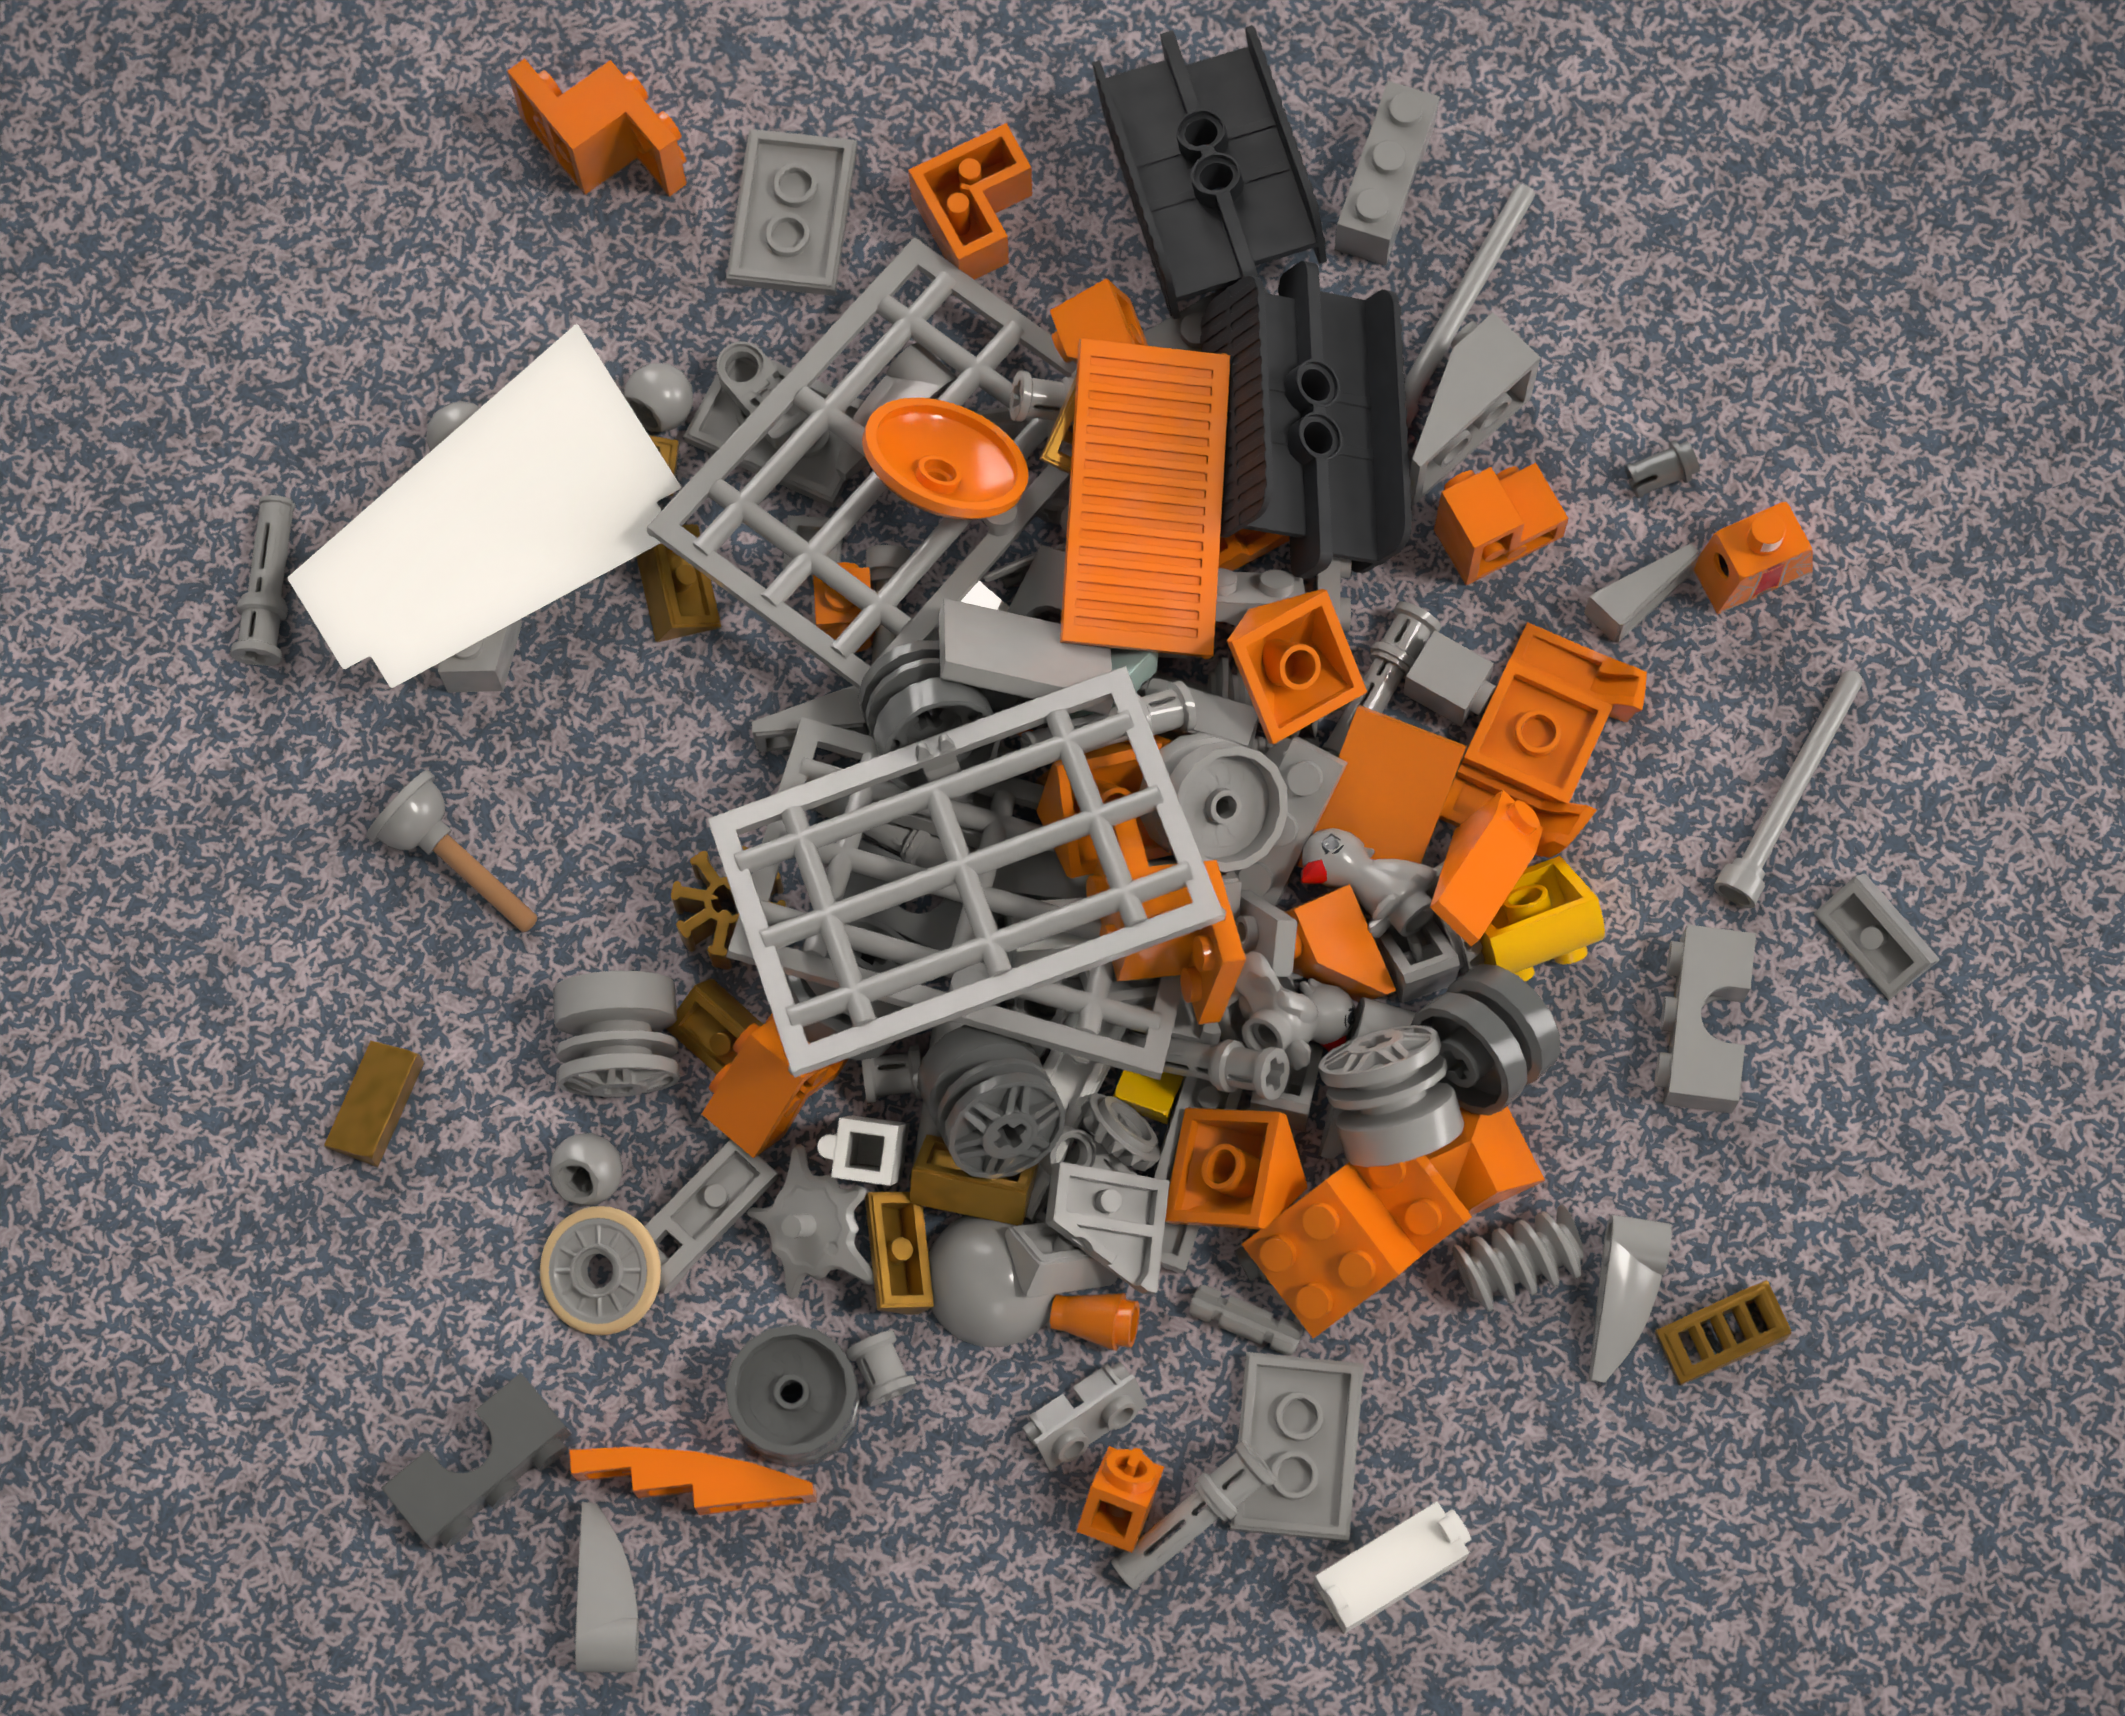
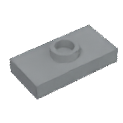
M1242 890L1239 916L1234 921L1244 955L1250 952H1259L1269 962L1271 969L1277 977H1291L1298 922L1252 891Z

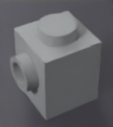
M1434 630L1406 675L1403 694L1462 727L1471 711L1480 716L1492 698L1496 686L1490 683L1494 663Z

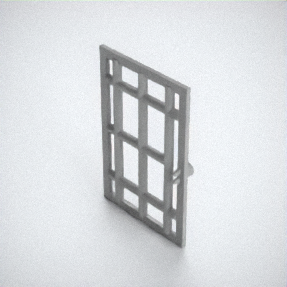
M915 237L647 526L648 535L656 538L859 690L862 679L871 666L854 653L881 624L897 636L877 659L895 647L917 640H927L939 627V612L944 598L961 602L1070 478V474L1049 464L1023 493L1021 499L1013 508L1002 514L983 518L984 523L989 527L988 534L913 619L896 606L972 520L945 517L882 589L876 593L827 557L842 538L887 490V487L880 481L874 471L871 472L809 542L758 506L827 430L833 432L865 456L862 446V436L865 428L843 412L911 338L961 373L937 399L962 406L980 387L1010 409V393L1013 383L997 373L995 368L1018 343L1025 346L1066 377L1075 378L1077 364L1073 361L1066 363L1055 348L1052 335ZM919 270L933 281L907 308L893 298V296ZM951 294L1001 329L976 357L927 322ZM877 313L893 324L825 399L809 388ZM793 405H796L809 415L740 492L724 481ZM1025 418L1028 425L1013 440L1021 450L1025 460L1047 436H1050L1056 421ZM1070 426L1068 430L1073 432V427ZM1062 441L1060 446L1063 449L1060 452L1072 457V445ZM709 497L723 507L724 510L697 538L684 529L682 525ZM742 523L793 559L767 589L716 552ZM811 573L862 610L836 640L785 603Z
M1126 666L707 819L789 1062V1073L794 1078L1225 920L1226 911L1219 903ZM1113 698L1118 714L1074 729L1069 714ZM1041 724H1048L1052 738L961 771L957 755ZM1127 735L1148 788L1103 804L1083 751ZM1061 760L1081 813L970 853L950 800ZM918 769H924L929 782L927 784L809 826L804 812L806 810ZM928 808L947 862L836 902L818 848ZM1157 810L1178 864L1133 880L1112 826ZM783 820L787 835L743 851L738 835ZM1090 835L1110 889L998 930L978 875ZM795 857L814 911L769 927L751 873ZM956 884L975 939L862 979L844 925ZM1187 887L1193 903L1150 919L1147 918L1142 905L1143 902ZM1120 912L1125 928L1012 969L1007 952ZM821 933L840 988L795 1004L777 949ZM984 961L989 978L876 1019L871 1002ZM846 1011L849 1012L853 1028L808 1044L803 1027Z
M801 717L797 722L798 730L778 793L843 769L813 760L817 747L860 759L861 763L879 756L875 740L868 735ZM1012 777L973 791L993 797L990 810L950 800L960 826L983 832L978 850L1043 827L1040 824L1012 817L1015 804L1037 810L1045 787L1040 784ZM886 781L850 794L845 813L867 806L872 801L878 802L906 790L899 788L895 783ZM928 808L916 812L917 814L931 817ZM783 820L767 825L762 844L787 835ZM863 832L818 848L822 863L829 865L826 875L836 902L843 900L851 871L883 881L893 882L923 871L926 868L859 850L858 847ZM1054 848L1047 850L1056 853ZM1157 858V859L1149 860L1148 862L1166 861V860ZM780 863L752 873L769 927L806 913L769 902ZM997 869L978 875L992 912L1027 920L1060 908V906L993 888L992 885ZM956 884L929 893L962 903ZM962 906L951 947L975 939L964 906ZM739 915L727 957L756 965ZM1099 918L1064 932L1093 940L1100 936L1102 924ZM844 925L852 950L904 965L940 952V950L852 925ZM821 933L806 938L803 951L786 946L777 949L785 974L837 989L840 988L831 960L825 958L827 948ZM1112 961L1090 970L1085 992L1051 983L1016 996L1079 1014L1076 1029L994 1005L951 1021L1160 1080L1181 998V975L1160 978L1152 1011L1108 998L1114 975ZM982 962L944 975L945 977L952 978L948 992L989 978L985 963ZM858 967L862 979L880 974ZM917 985L879 1000L908 1008L948 992ZM1104 1021L1146 1033L1144 1047L1098 1035L1101 1022Z

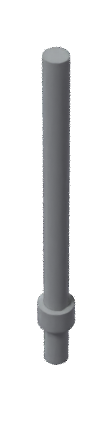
M1517 184L1405 378L1406 425L1408 428L1419 411V407L1416 404L1536 195L1533 189L1527 185Z

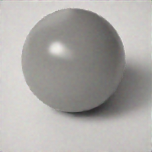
M964 1215L952 1222L940 1233L929 1251L928 1257L934 1307L931 1310L939 1323L947 1331L967 1343L982 1347L1013 1345L1034 1335L1050 1319L1052 1303L1056 1294L1029 1298L1025 1296L1020 1287L1005 1238L1007 1227L1017 1225ZM1025 1219L1022 1225L1035 1224V1222L1032 1223Z

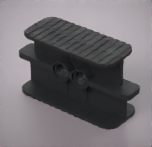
M1253 25L1245 27L1247 47L1185 65L1173 30L1160 34L1165 58L1163 61L1107 78L1100 60L1092 62L1103 116L1134 210L1136 211L1139 225L1141 226L1148 252L1150 253L1153 267L1155 268L1158 282L1160 283L1162 294L1165 298L1170 317L1173 316V319L1180 318L1177 302L1231 286L1247 275L1258 277L1256 265L1312 248L1319 264L1327 262L1326 240L1323 235L1318 202L1313 194L1311 181L1308 180L1305 165H1303L1301 153L1298 151L1295 136H1293L1290 122H1288L1285 108L1282 106L1280 94L1277 92L1275 80L1272 78L1270 66L1267 64L1265 52L1262 50L1260 38L1257 36V30ZM1203 144H1209V145H1207V146L1198 147V146L1203 145ZM1224 187L1222 190L1213 191V189Z
M1300 261L1282 274L1278 285V295L1265 293L1262 281L1258 277L1247 275L1216 296L1209 303L1202 317L1200 326L1202 352L1231 355L1220 537H1230L1241 529L1289 536L1291 572L1295 577L1311 579L1329 567L1332 557L1352 560L1351 571L1366 573L1399 554L1410 539L1412 531L1411 521H1413L1410 494L1411 481L1409 477L1410 462L1408 460L1409 444L1407 443L1408 426L1406 425L1407 409L1405 408L1406 391H1404L1403 340L1401 336L1402 324L1400 316L1402 314L1399 298L1396 293L1382 289L1366 300L1323 292L1320 291L1318 265Z

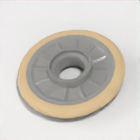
M607 1206L581 1209L562 1220L547 1239L540 1262L542 1289L552 1310L570 1327L592 1335H610L624 1331L637 1323L647 1313L656 1298L661 1279V1264L656 1244L643 1224L622 1210ZM597 1254L606 1256L613 1266L612 1279L602 1288L595 1286L588 1276L587 1268L589 1261Z

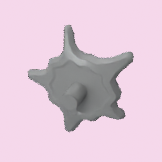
M801 1144L796 1145L792 1150L785 1185L777 1194L773 1205L768 1208L752 1207L748 1209L747 1213L751 1219L764 1225L771 1236L772 1251L783 1263L787 1295L794 1300L799 1295L802 1282L806 1276L809 1275L818 1281L826 1277L830 1270L835 1269L843 1270L868 1285L874 1284L873 1268L861 1256L854 1244L855 1236L859 1230L854 1218L855 1208L864 1199L867 1193L866 1189L861 1186L841 1189L838 1182L830 1175L813 1176L808 1166L806 1149Z

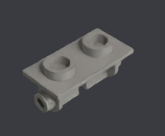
M1121 1362L1112 1367L1106 1363L1102 1368L1073 1386L1075 1393L1083 1402L1075 1409L1064 1394H1061L1035 1413L1033 1412L1029 1415L1031 1421L1024 1425L1022 1429L1033 1446H1037L1050 1471L1063 1462H1071L1079 1458L1087 1450L1089 1444L1112 1429H1120L1128 1425L1136 1417L1138 1411L1147 1406L1133 1374L1130 1375Z

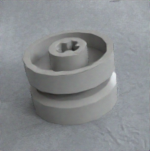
M1205 733L1180 736L1159 750L1203 861L1217 860L1220 871L1229 872L1248 868L1269 853L1282 835L1288 814L1287 786L1278 767L1258 750ZM1144 777L1139 791L1148 788ZM1157 810L1140 816L1150 838L1165 851L1174 855Z

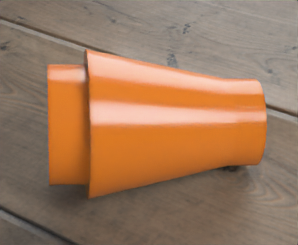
M1125 1293L1079 1296L1056 1294L1051 1308L1050 1328L1067 1332L1113 1351H1117L1119 1346L1131 1348L1137 1335L1140 1305L1138 1301L1127 1300Z

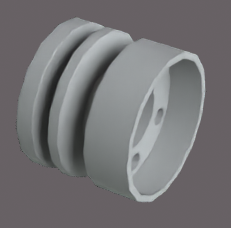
M605 971L570 977L558 982L553 988L554 1025L561 1032L575 1035L560 1042L555 1048L556 1057L560 1062L564 1063L556 1070L557 1085L561 1090L589 1096L627 1097L663 1090L675 1085L680 1080L679 1064L676 1060L671 1059L678 1052V1042L674 1037L658 1032L671 1027L677 1021L676 990L672 978L659 973L644 971Z
M1411 1025L1372 1032L1334 1048L1320 1060L1318 1069L1321 1079L1329 1086L1326 1093L1328 1102L1335 1108L1345 1109L1338 1115L1335 1125L1345 1158L1352 1165L1373 1167L1409 1161L1440 1149L1451 1143L1462 1133L1464 1121L1454 1088L1447 1083L1438 1082L1446 1075L1448 1067L1446 1060L1439 1055L1441 1043L1437 1031L1433 1028Z

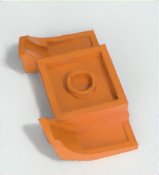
M1527 622L1463 758L1439 819L1458 827L1503 789L1515 801L1520 800L1526 803L1535 812L1540 825L1543 827L1535 855L1550 858L1562 852L1597 811V809L1588 805L1569 802L1608 717L1628 722L1635 713L1642 711L1647 672Z

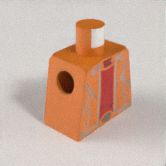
M1781 502L1714 533L1698 556L1694 572L1718 615L1812 573L1813 550L1791 507L1787 502ZM1726 563L1729 569V576H1726L1721 569V566Z

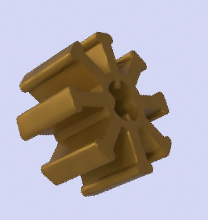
M742 846L743 851L748 849V847ZM701 851L690 859L695 878L698 880L702 879L707 886V890L685 887L679 881L673 883L671 899L676 913L679 915L683 914L684 911L697 913L685 922L679 920L676 926L682 942L690 952L695 951V945L715 933L713 945L707 948L711 963L715 968L728 970L732 967L730 958L727 957V952L739 913L732 916L729 911H722L720 904L724 900L729 899L736 905L727 877L720 878L712 867L708 852ZM779 872L777 873L771 896L775 893L782 894L784 892ZM779 900L778 903H774L787 907L786 902L784 900Z

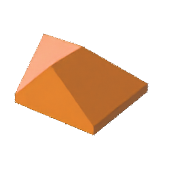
M1319 589L1248 609L1227 640L1265 736L1270 744L1283 740L1367 693L1327 590Z
M1156 741L1158 749L1160 750L1162 748V742ZM1130 742L1115 743L1084 753L1103 804L1139 791L1143 774ZM1061 760L1056 761L1051 766L1036 811L1043 826L1081 813ZM1140 816L1137 817L1136 822L1147 861L1173 855L1165 851L1150 838ZM1090 835L1054 848L1067 877L1076 878L1094 873L1098 863L1097 852Z
M1508 1106L1490 1116L1474 1114L1459 1107L1464 1121L1462 1133L1451 1143L1425 1155L1471 1216L1545 1181Z
M1185 1108L1168 1191L1165 1222L1169 1224L1264 1230L1308 1189L1286 1114L1275 1111Z

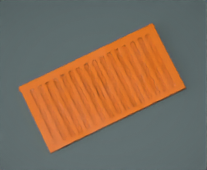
M1086 338L1079 340L1060 643L1187 655L1204 659L1213 657L1231 355Z

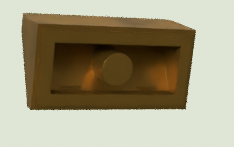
M698 524L682 525L684 529L698 538L700 536ZM662 543L636 556L656 642H663L722 627L711 579Z
M708 979L694 985L677 1009V1021L666 1029L717 1075L723 1067L732 1063L738 1053L732 1048L741 1033L752 1023H757L759 1026H762L763 1023L714 979Z
M370 1040L324 1146L379 1167L424 1065L421 1056L407 1049Z
M926 1134L912 1168L910 1200L912 1203L1017 1226L1022 1225L1027 1214L1039 1163L1008 1177L988 1179L971 1176L956 1166L942 1137Z
M910 1192L866 1193L865 1204L877 1310L916 1315L934 1307L923 1206L911 1202Z

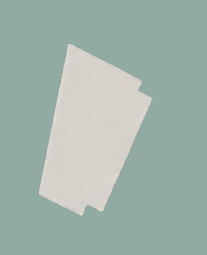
M576 324L288 576V581L341 667L347 669L361 660L371 657L389 687L394 688L660 544V541L648 535L647 526L662 511L657 502L680 490L681 485L583 331Z

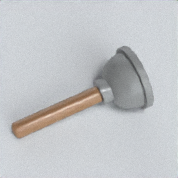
M428 769L420 773L380 813L368 829L366 837L372 843L381 841L386 846L399 851L412 850L419 846L428 855L434 852L521 932L529 931L536 924L537 915L449 835L452 830L442 821L445 815V801L440 790L433 783L435 775Z

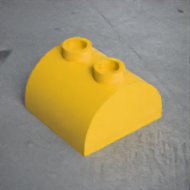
M1561 856L1526 868L1480 938L1483 946L1481 951L1485 959L1484 964L1500 966L1518 975L1523 981H1528L1535 974L1533 966L1554 959L1558 964H1572L1582 960L1588 954L1587 946L1603 940L1605 936L1604 920L1598 897Z

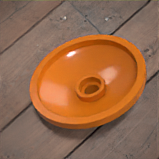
M902 398L890 401L877 408L871 414L863 432L862 446L864 454L880 481L907 503L938 516L960 520H976L1002 514L1019 502L1028 483L1027 463L1016 443L990 420L974 411L950 402L931 398Z

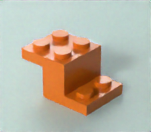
M525 58L507 70L521 119L584 195L636 158H638L669 197L687 185L683 164L687 162V159L678 145V140L682 138L681 133L666 112L661 111L656 114L647 104L648 94L632 72L629 71L623 75L615 64L609 60L562 94L557 83L547 71L543 70L537 74Z
M1136 818L1112 826L1133 880L1177 865L1149 866ZM1098 855V863L1094 874L1087 878V897L1110 889ZM1217 860L1203 862L1219 903L1226 911L1225 920L1112 961L1117 981L1181 975L1180 984L1183 998L1187 1003L1192 1002L1198 1024L1221 1022L1246 961ZM1187 887L1143 902L1142 905L1147 918L1150 919L1193 902ZM1120 912L1100 918L1102 926L1099 937L1125 928Z
M1425 1155L1387 1166L1364 1167L1352 1165L1348 1162L1280 1214L1266 1229L1259 1230L1241 1245L1314 1339L1399 1276L1419 1257L1465 1224L1472 1216Z

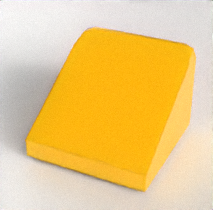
M1124 1070L1113 1097L1124 1101L1144 1117L1168 1124L1184 1076L1162 1072V1076L1158 1080Z

